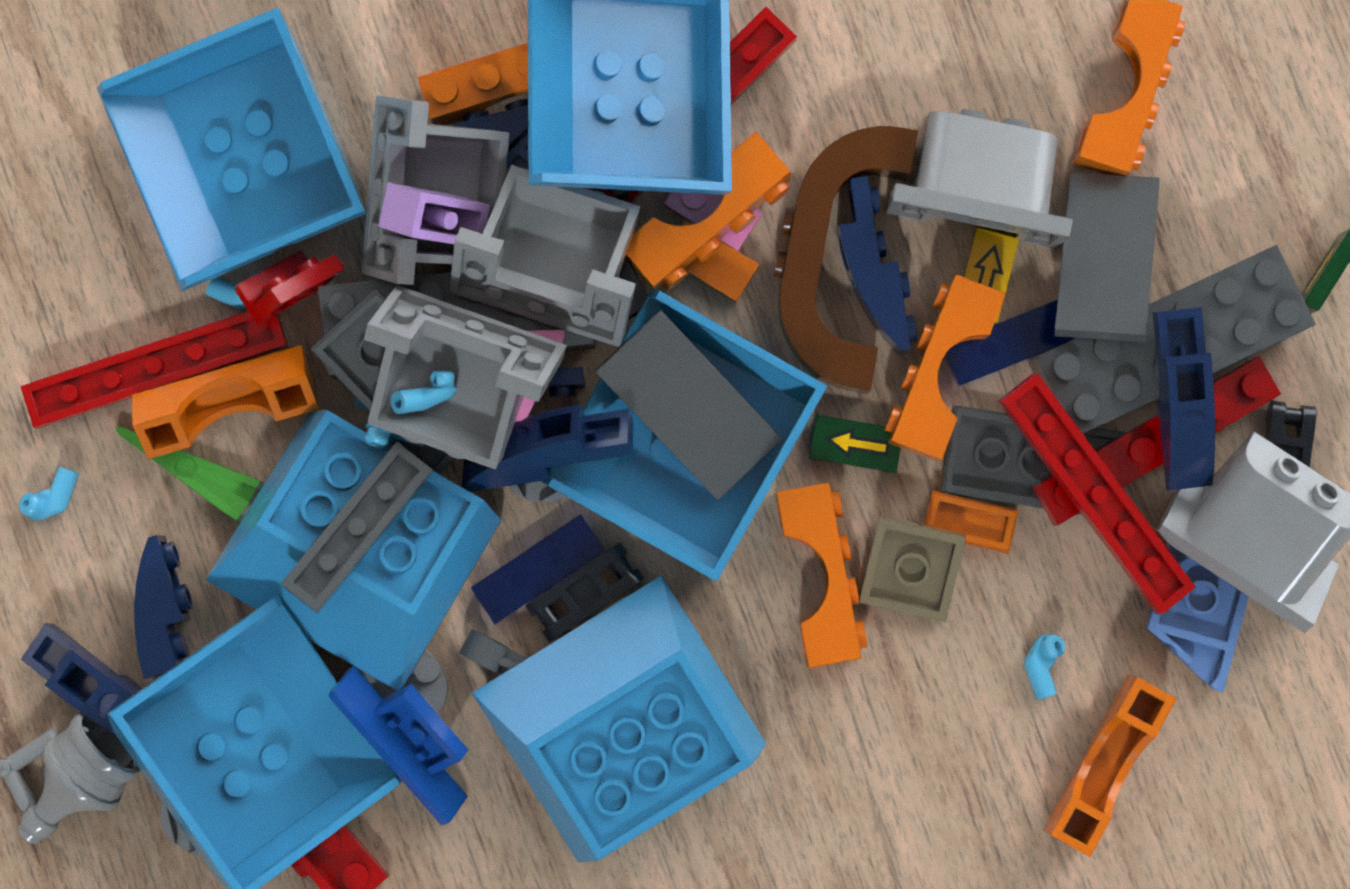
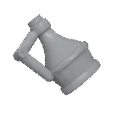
M82 713L75 715L69 728L62 733H59L57 730H48L5 759L0 760V777L4 778L21 811L24 812L22 822L18 826V832L26 841L32 844H38L42 839L50 837L58 828L59 821L68 815L80 811H108L118 807L127 782L137 778L140 772L139 767L118 737ZM43 755L44 786L42 794L36 803L20 769Z

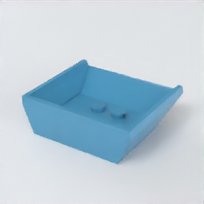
M528 0L529 185L727 195L732 192L729 0Z
M278 7L100 82L97 87L101 101L182 292L367 213L364 198L299 45Z
M651 289L624 336L621 345L660 309L772 427L782 440L728 492L717 500L600 378L584 406L583 412L586 416L629 409L633 418L632 455L551 467L550 480H543L542 483L717 582L825 392L827 385L665 293Z
M314 410L308 412L205 580L255 609H258L278 595L308 640L398 691L404 687L500 525L501 519L483 499L433 471L318 614L283 588L281 583L392 447L389 445L384 448L373 447L365 441V431L328 410Z
M662 575L472 693L578 862L599 861L751 766L766 746L765 740Z
M278 595L107 713L115 735L213 875L226 889L261 888L400 785L402 781L329 698L330 691L338 682Z

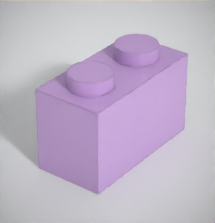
M387 182L378 227L413 238L454 244L460 227L483 234L490 205L459 195Z

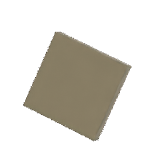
M878 515L860 591L859 603L946 622L966 535Z

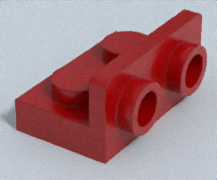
M298 251L242 281L235 287V292L259 325L317 293L319 286L328 285L345 267L336 254L319 262L316 256L308 260L303 252Z
M344 825L291 865L302 878L305 879L309 875L320 889H375L390 876L347 825Z

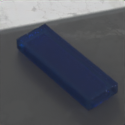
M1058 300L995 324L991 334L986 339L968 340L950 348L945 357L957 387L1076 339L1073 337L1055 336Z
M580 514L472 586L471 590L493 623L497 624L605 552V549Z

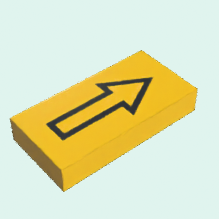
M976 228L963 277L1006 293L1019 238ZM1001 305V308H1000V310H999V313H998V316H997V318H996V321H995L994 325H996V324L998 323V320H999V317H1000V313H1001V309H1002V305Z

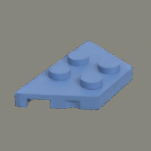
M1167 544V549L1196 588L1163 615L1156 614L1150 607L1145 629L1212 690L1224 692L1249 596L1170 544Z

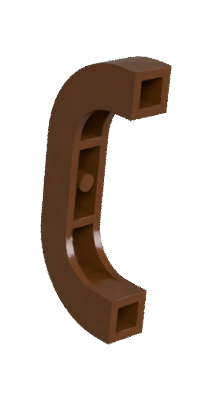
M875 126L844 135L817 156L803 179L795 209L786 208L782 234L790 235L787 252L778 251L774 277L782 278L778 300L782 332L794 356L810 373L825 383L840 389L868 394L871 391L878 347L845 341L835 336L823 324L817 311L816 291L833 201L837 193L852 178L882 176L907 181L911 173L918 130L893 126Z

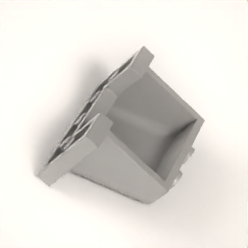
M376 96L361 274L395 284L414 285L415 262L452 264L454 244L413 238L378 227L387 182L459 195L489 204L488 222L509 172L507 165L509 132L427 124L429 102Z
M963 109L960 114L943 111L929 112L913 186L896 183L888 197L885 214L927 223L933 216L1015 233L1014 237L1019 238L1020 242L1057 249L1070 237L1073 219L1049 214L1058 146L1057 136L1044 131L1029 129L1030 123L1020 119L1005 118L1003 123L986 120L987 115L985 113L975 110Z
M511 165L483 234L463 227L459 229L454 242L449 292L620 348L626 332L636 283L621 279L619 275L638 220L640 206L607 196L598 190L529 185V170Z
M396 285L367 324L364 340L386 347L367 424L403 436L409 442L425 444L442 450L453 458L467 459L496 470L503 458L523 397L539 402L563 361L567 345ZM436 370H451L454 373V385L458 387L453 398L424 411L397 414L392 409L391 396L394 392L431 386L430 374Z
M1253 432L1214 474L1212 486L1175 491L1155 532L1160 539L1306 633L1315 625L1340 565L1332 559L1350 538V494L1267 439Z

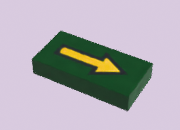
M1350 229L1337 236L1301 293L1311 314L1320 310L1350 262Z
M816 415L809 459L897 473L901 448L888 443L891 432L885 431V426Z

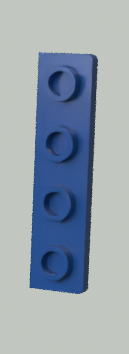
M352 666L330 691L329 698L441 825L451 822L468 795L448 774L445 768L460 762L468 749L412 684L382 698L359 670Z

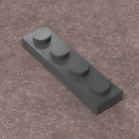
M396 442L282 581L281 586L318 614L430 477L433 469Z

